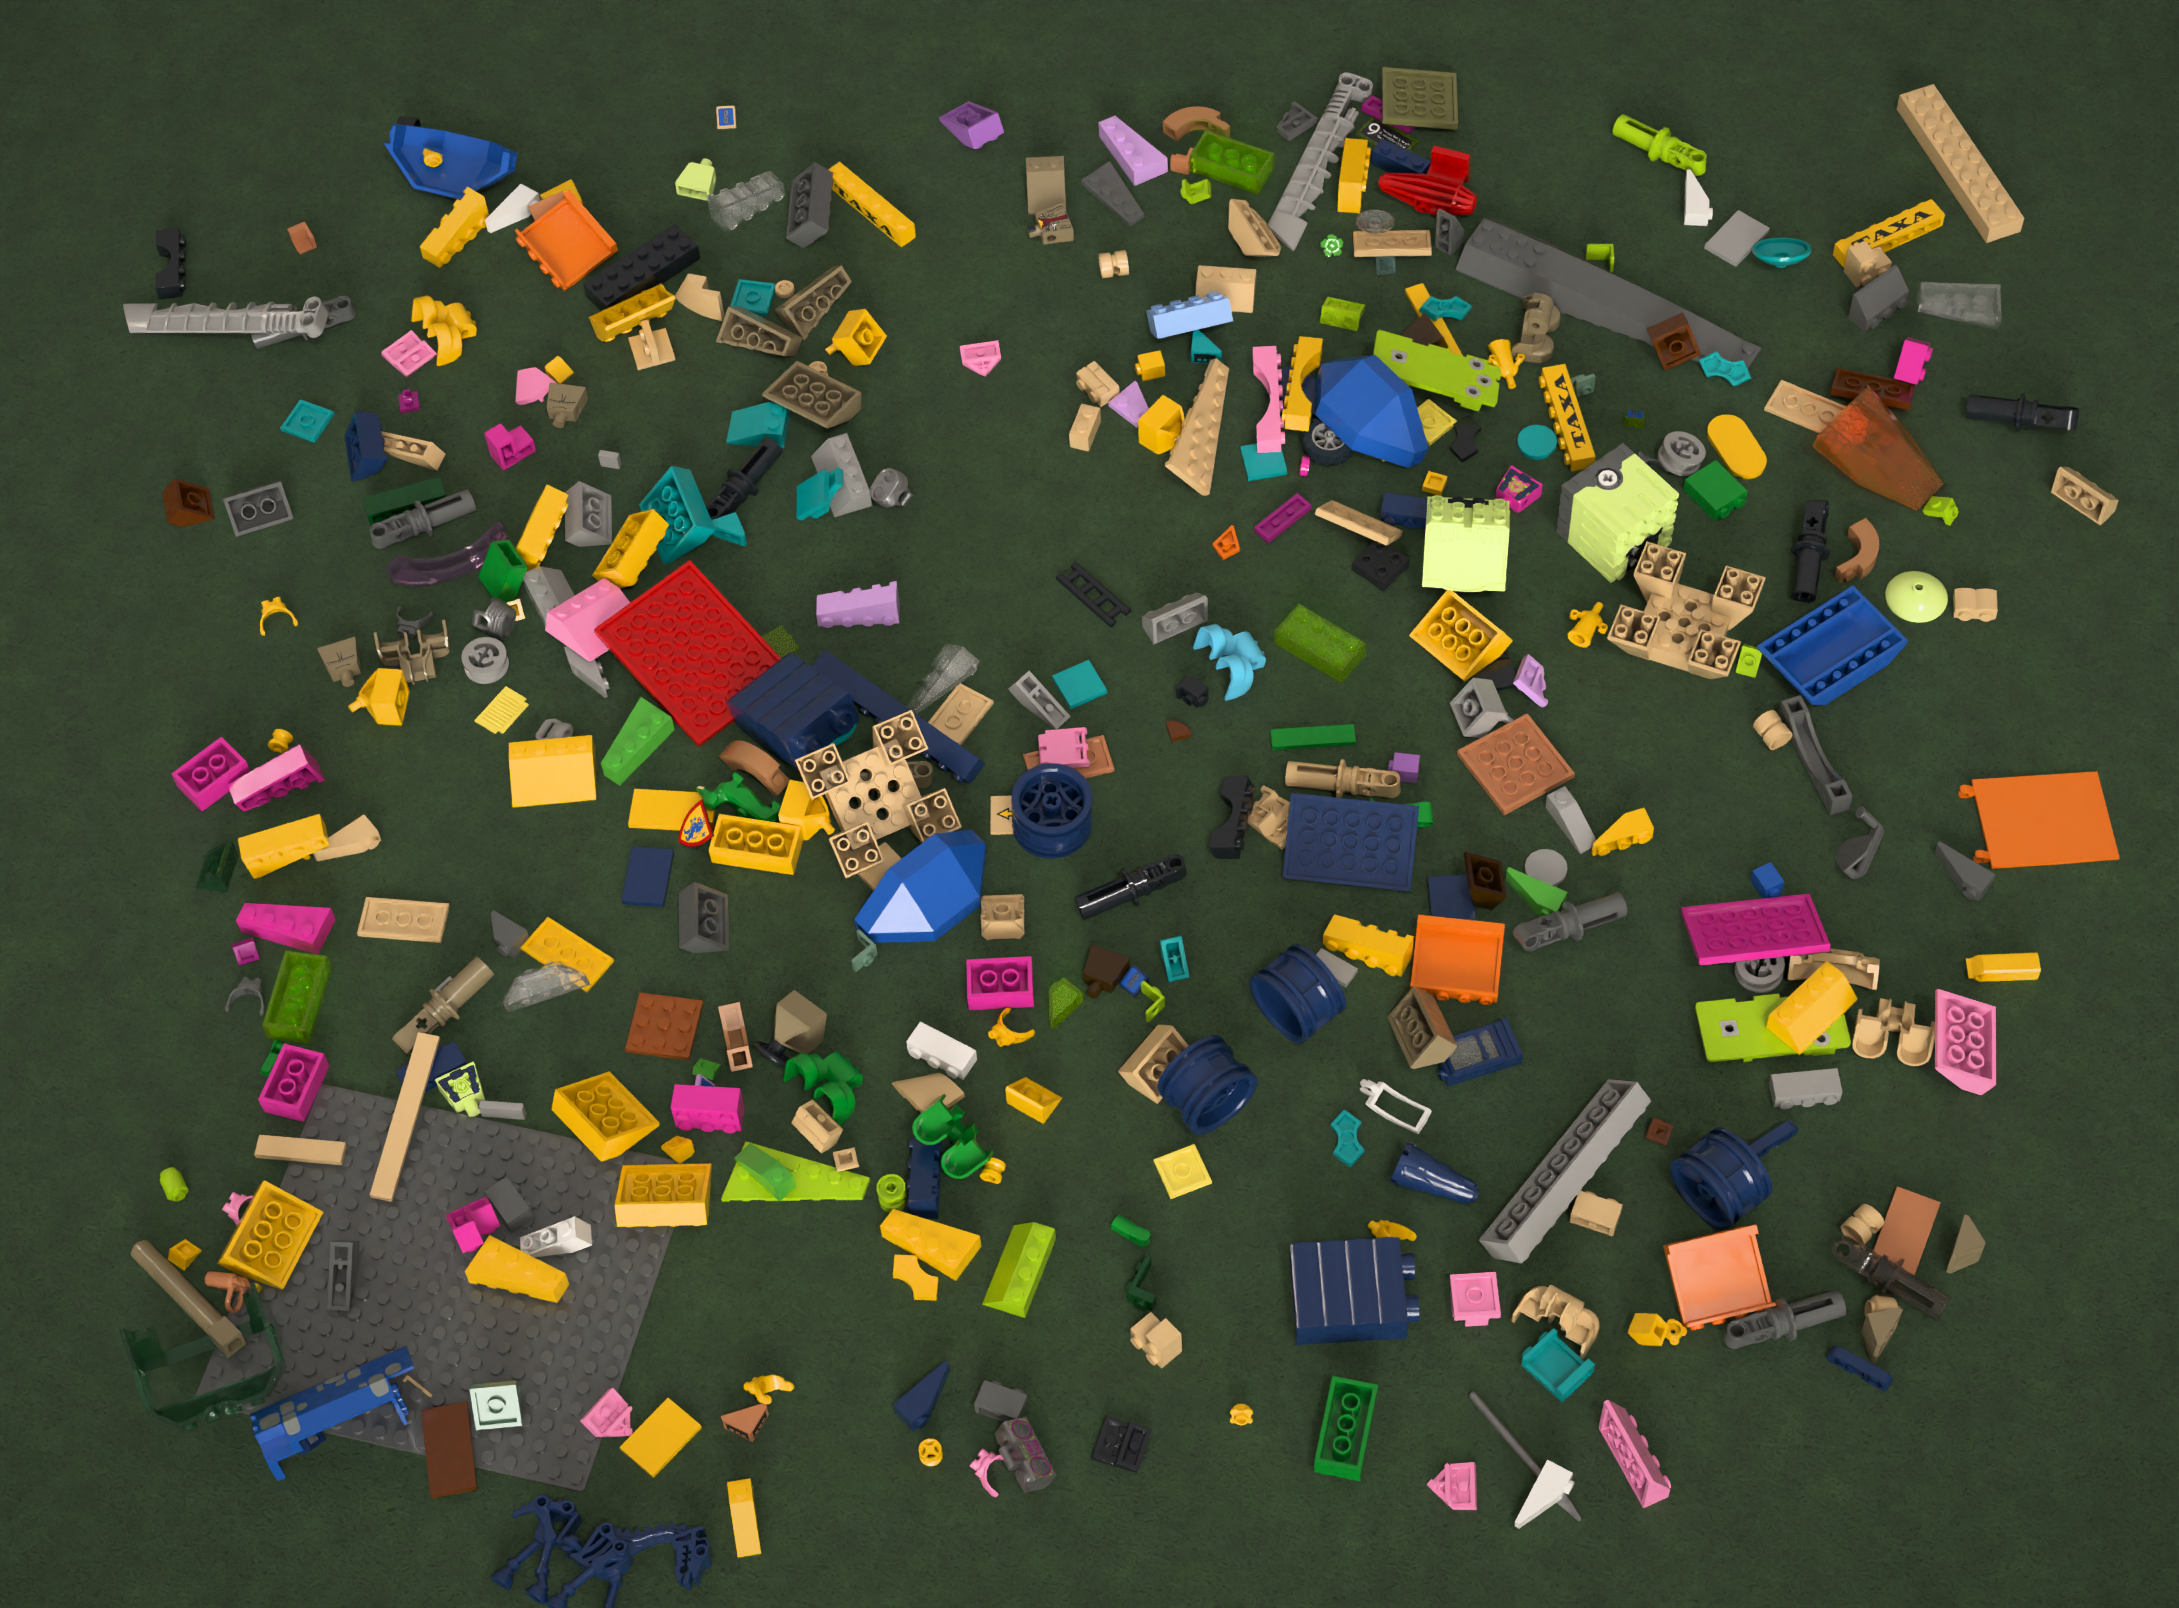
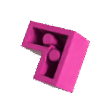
M1907 337L1904 341L1894 379L1918 384L1919 380L1923 381L1926 369H1923L1924 363L1926 361L1929 362L1933 352V348H1930L1931 343Z
M500 423L484 433L490 456L503 471L536 451L534 440L522 426L508 432Z
M487 1196L445 1215L462 1253L478 1249L480 1245L484 1244L481 1235L491 1234L496 1228L500 1227Z

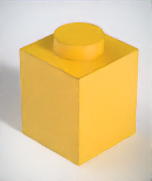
M1161 351L1137 355L1138 363L1135 364V370L1137 375H1141L1142 381L1165 377V364Z
M1635 1313L1627 1333L1640 1345L1662 1346L1669 1326L1658 1314Z

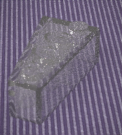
M1921 282L1917 293L1918 312L1998 330L2002 319L2000 285Z

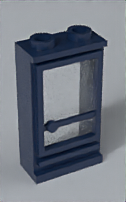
M1507 1018L1453 1035L1458 1046L1454 1053L1444 1062L1438 1063L1437 1073L1441 1081L1445 1080L1448 1087L1521 1064L1523 1054Z

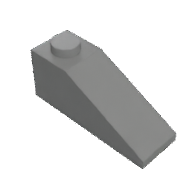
M1030 671L1022 675L1008 688L1023 706L1055 730L1071 717Z
M1564 786L1547 795L1545 808L1577 851L1582 854L1592 849L1596 838L1578 803Z

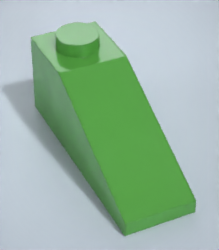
M1508 867L1506 881L1536 914H1539L1541 917L1549 915L1553 911H1560L1562 903L1567 900L1568 892Z
M750 1143L734 1157L777 1200L781 1201L796 1188L793 1174L779 1161Z

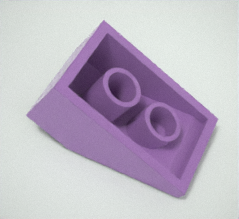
M970 101L939 117L943 125L965 146L972 149L981 148L984 143L993 141L1004 133L998 112Z

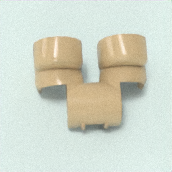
M1880 998L1876 1017L1862 1015L1863 1009L1858 1010L1852 1045L1853 1050L1859 1056L1877 1058L1884 1054L1888 1043V1031L1900 1033L1897 1056L1901 1062L1910 1066H1920L1929 1061L1935 1042V1022L1931 1021L1930 1027L1914 1024L1916 1004H1910L1905 1001L1903 1009L1891 1007L1892 999Z
M1552 1284L1549 1287L1537 1286L1532 1288L1522 1297L1512 1316L1513 1323L1516 1322L1521 1313L1539 1322L1542 1316H1548V1323L1550 1324L1555 1316H1558L1560 1318L1561 1330L1566 1331L1565 1337L1582 1346L1580 1352L1581 1359H1584L1591 1348L1600 1328L1598 1317L1591 1310L1583 1308V1301Z

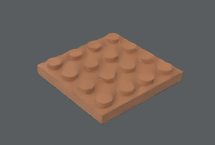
M1528 714L1457 750V756L1503 815L1573 779L1575 776L1573 770Z

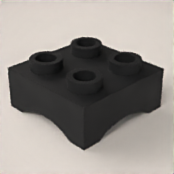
M1377 541L1371 543L1352 562V571L1367 579L1382 592L1409 567L1408 557L1392 546H1386Z

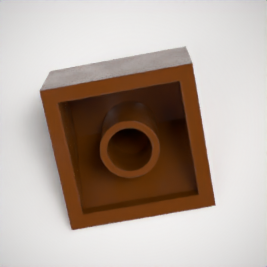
M1683 312L1647 328V332L1664 370H1668L1701 355Z
M174 478L163 490L162 495L167 523L185 527L215 519L209 488Z

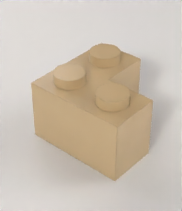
M1863 241L1848 248L1844 273L1855 287L1866 286L1890 269L1892 262L1880 247L1872 249L1866 241Z
M1150 1312L1130 1329L1132 1344L1138 1350L1142 1348L1147 1353L1146 1358L1152 1365L1157 1364L1161 1369L1182 1352L1181 1333L1166 1318L1160 1322Z

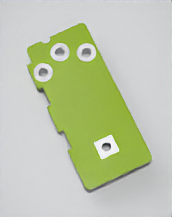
M1382 330L1377 331L1373 355H1376L1408 386L1452 397L1455 402L1460 403L1461 407L1479 411L1482 404L1490 407L1496 406L1500 384L1497 380H1500L1501 369L1488 364V360L1471 355L1466 357L1451 353L1450 349L1432 344L1425 346L1412 342L1413 339Z
M1779 994L1753 996V1001L1736 1002L1735 998L1696 1003L1695 1011L1707 1061L1718 1062L1743 1059V1062H1749L1756 1058L1797 1054L1766 1028L1769 1015L1788 997L1780 998ZM1843 1014L1819 1036L1803 1052L1804 1056L1835 1054L1836 1049L1848 1048L1851 1044L1845 1015ZM1731 1027L1733 1028V1031L1727 1032L1725 1028Z

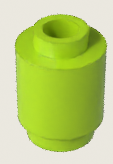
M174 1167L167 1168L161 1172L160 1183L167 1199L170 1201L184 1199L188 1193V1188L181 1172L177 1171Z

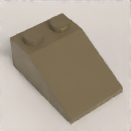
M1064 156L1026 158L1028 215H1035L1060 203H1063L1066 210Z

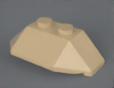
M1231 199L1229 201L1228 229L1233 235V239L1240 246L1242 253L1246 256L1257 257L1278 256L1281 245L1268 228L1264 219L1254 209L1249 207V203L1246 200Z

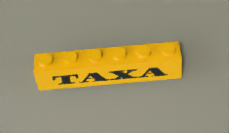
M841 162L828 169L833 172L832 190L901 248L916 238L914 223Z
M1932 199L1921 202L1917 206L1909 210L1906 209L1894 217H1889L1881 223L1871 225L1868 229L1856 232L1846 239L1839 240L1835 243L1833 256L1844 268L1848 248L1863 241H1866L1872 249L1880 247L1885 253L1941 227L1945 214Z
M1566 365L1542 368L1541 376H1539L1540 388L1545 390L1543 394L1545 403L1550 405L1548 411L1550 419L1554 418L1555 421L1553 424L1554 432L1560 436L1558 442L1560 450L1564 449L1565 452L1564 463L1569 465L1571 472L1586 469L1595 462L1596 456Z

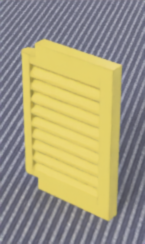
M505 686L474 721L494 734L498 731L503 734L529 704L525 702L527 700L525 697Z

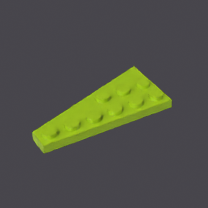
M745 1141L742 1150L746 1148L750 1144V1142ZM753 1144L779 1161L794 1176L796 1188L781 1201L809 1199L863 1200L870 1183L869 1177L846 1170L837 1172L835 1167ZM736 1162L721 1198L722 1202L730 1200L779 1201L738 1162Z

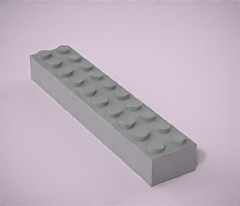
M1611 1079L1606 1081L1479 1239L1493 1258L1523 1263V1261L1528 1259L1531 1251L1542 1241L1547 1231L1555 1225L1562 1212L1569 1207L1570 1202L1581 1192L1586 1182L1594 1176L1598 1167L1606 1161L1610 1152L1620 1143L1625 1133L1633 1127V1123L1645 1112L1651 1100L1638 1082Z

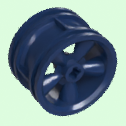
M1299 944L1291 945L1268 966L1263 967L1249 979L1250 991L1261 1012L1287 1039L1297 1044L1304 1043L1308 1037L1314 1035L1320 1027L1333 1020L1337 1014H1340L1346 1008L1344 993L1332 972L1318 956Z
M1722 1127L1712 1129L1696 1145L1682 1153L1679 1158H1676L1670 1164L1671 1178L1685 1203L1705 1223L1720 1231L1730 1229L1743 1215L1762 1203L1772 1193L1771 1179L1756 1153L1739 1136Z

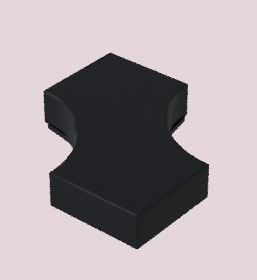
M1470 415L1453 424V428L1457 433V439L1450 446V451L1462 463L1478 453V449L1474 444V438L1481 431V427Z

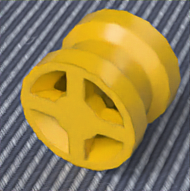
M275 729L272 734L273 739L269 741L268 747L274 752L284 754L288 751V744L292 743L293 736L285 730Z
M991 1158L990 1161L984 1164L980 1178L987 1182L999 1184L1002 1180L1001 1173L1005 1170L1006 1164L997 1158Z
M926 1439L919 1445V1457L924 1465L935 1466L941 1462L943 1453L941 1445L937 1440Z

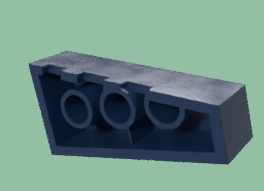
M913 1135V1138L909 1139V1150L912 1151V1158L908 1160V1170L911 1172L910 1178L907 1180L909 1197L906 1200V1210L912 1215L924 1219H938L942 1141L935 1145H926L917 1140L915 1135Z

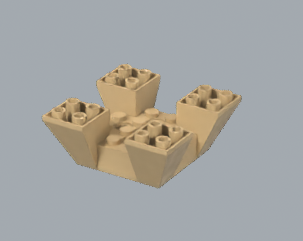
M1646 542L1634 571V577L1647 602L1644 611L1620 605L1607 639L1630 655L1656 661L1708 679L1727 677L1741 644V641L1726 637L1727 632L1753 612L1766 577L1725 566L1715 594L1707 593L1679 584L1686 553Z
M912 710L873 726V748L842 761L833 743L795 760L811 800L825 794L841 830L829 838V841L845 878L884 862L885 860L876 840L908 826L920 842L923 843L935 833L952 832L962 827L946 789L944 788L921 796L905 760L928 749ZM863 769L869 773L867 781H863L860 778V772ZM891 780L896 783V790L894 792L889 791L887 787L888 782ZM870 789H874L877 792V798L874 801L868 796ZM852 797L858 800V806L855 809L849 805V800ZM879 808L884 809L886 813L883 820L877 817V810Z

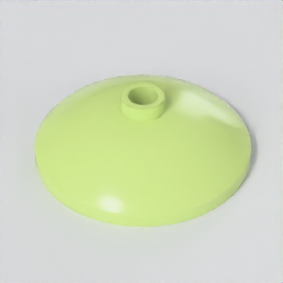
M1908 571L1895 576L1888 583L1885 599L1890 610L1898 617L1906 621L1922 623L1934 620L1944 612L1948 602V595L1944 585L1934 576L1920 571Z

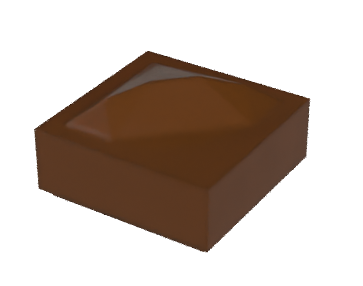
M1653 1117L1645 1138L1667 1146L1675 1126Z

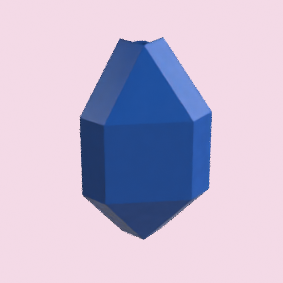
M394 123L389 133L390 142H383L414 189L460 200L464 197L463 191L467 187L480 193L514 172L518 153L484 139L445 130ZM425 148L443 155V161L439 166L430 167L424 163L423 150Z
M1376 355L1335 359L1321 365L1315 384V415L1350 449L1407 468L1423 462L1429 448L1412 389Z
M973 830L933 834L887 870L854 919L856 930L862 931L873 943L936 941L981 906L987 855L986 843Z

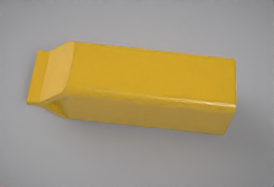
M2038 952L1982 954L1965 959L1968 979H1974L1978 982L2038 980L2041 972Z

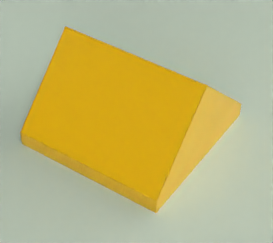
M1027 1077L1008 1085L1005 1089L1007 1104L1043 1124L1062 1099L1059 1095Z

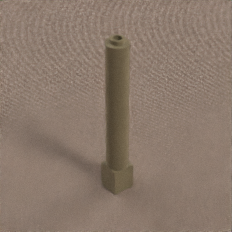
M148 1240L139 1241L133 1246L131 1251L132 1258L209 1335L212 1342L227 1358L246 1345L242 1333L226 1316L223 1317Z

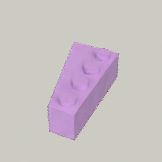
M1112 116L1098 122L1099 137L1134 186L1168 172L1167 157L1118 117Z
M897 581L890 582L889 586L881 587L880 584L872 585V589L868 590L855 588L846 594L843 591L817 595L816 616L818 626L830 628L833 625L851 627L862 624L864 626H872L874 624L891 626L894 623H899L900 602Z

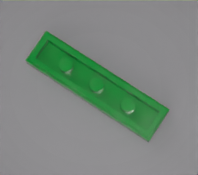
M1354 724L1271 729L1272 750L1356 745Z

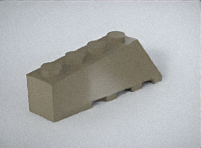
M842 265L832 267L777 307L775 311L782 322L805 341L809 336L808 333L817 326L818 321L829 311L830 306L841 296L852 281Z
M728 306L716 339L717 343L724 342L732 346L781 356H795L802 341V337L741 306Z

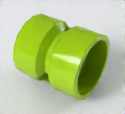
M895 1174L883 1176L877 1183V1195L881 1208L889 1213L892 1209L901 1211L906 1207V1200L908 1198L904 1180Z

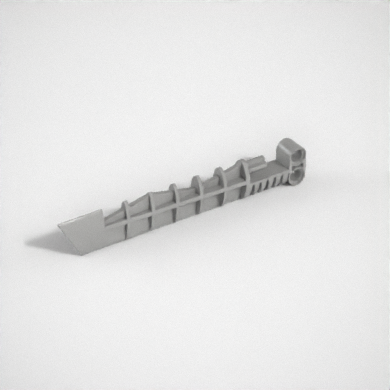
M1348 72L1342 73L1339 76L1338 84L1331 96L1332 98L1329 100L1327 108L1324 110V114L1321 116L1267 225L1272 233L1292 251L1295 250L1308 224L1300 219V217L1307 209L1315 210L1316 207L1312 203L1323 193L1324 178L1331 177V173L1326 170L1327 162L1337 163L1339 161L1338 156L1333 152L1337 147H1344V139L1355 128L1353 124L1359 114L1356 108L1348 109L1343 118L1350 101L1354 100L1364 103L1372 95L1373 84L1366 78Z
M311 297L306 300L302 311H293L292 304H276L275 302H268L256 306L255 302H250L246 308L238 310L235 302H231L226 310L217 308L216 303H211L209 306L196 303L177 306V303H173L170 308L157 310V303L123 304L130 333L298 332L306 333L310 338H316L322 334L328 317V310L318 297Z

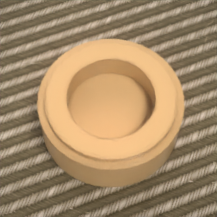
M782 280L775 286L776 295L780 298H788L794 294V285L788 280Z

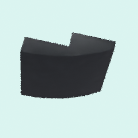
M1504 651L1500 657L1471 677L1492 680L1497 691L1517 687L1513 684L1516 675L1507 651Z
M1106 1415L1091 1460L1137 1473L1152 1429L1133 1421L1126 1423Z

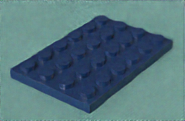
M1291 793L1283 878L1411 892L1419 806Z

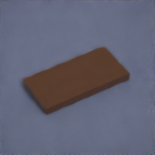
M1836 368L1830 395L1910 410L1915 384Z
M467 1401L421 1410L431 1498L478 1490Z

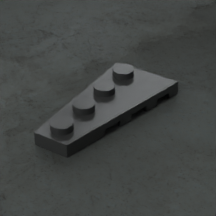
M1110 161L1081 180V184L1129 227L1144 218L1143 211Z

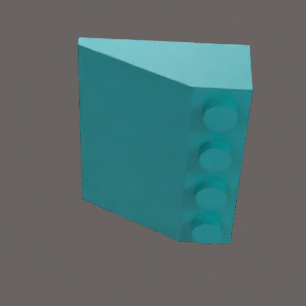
M671 466L639 504L642 512L654 509L669 524L665 531L666 535L656 546L663 565L673 562L703 544L715 531L710 515L689 469Z

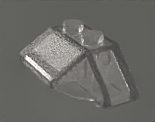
M560 961L549 962L543 967L529 969L523 974L518 975L502 1002L506 1010L511 1012L591 984L584 972Z

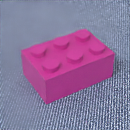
M220 737L174 771L172 777L177 787L203 812L230 791L228 784L251 771L246 760Z
M1032 956L966 960L969 1010L1034 1007Z
M283 1044L258 1099L263 1111L305 1122L330 1066L325 1054Z
M674 1084L671 1111L676 1127H679L681 1130L690 1131L692 1128H697L704 1132L723 1130L725 1133H735L736 1131H742L745 1105L740 1088Z

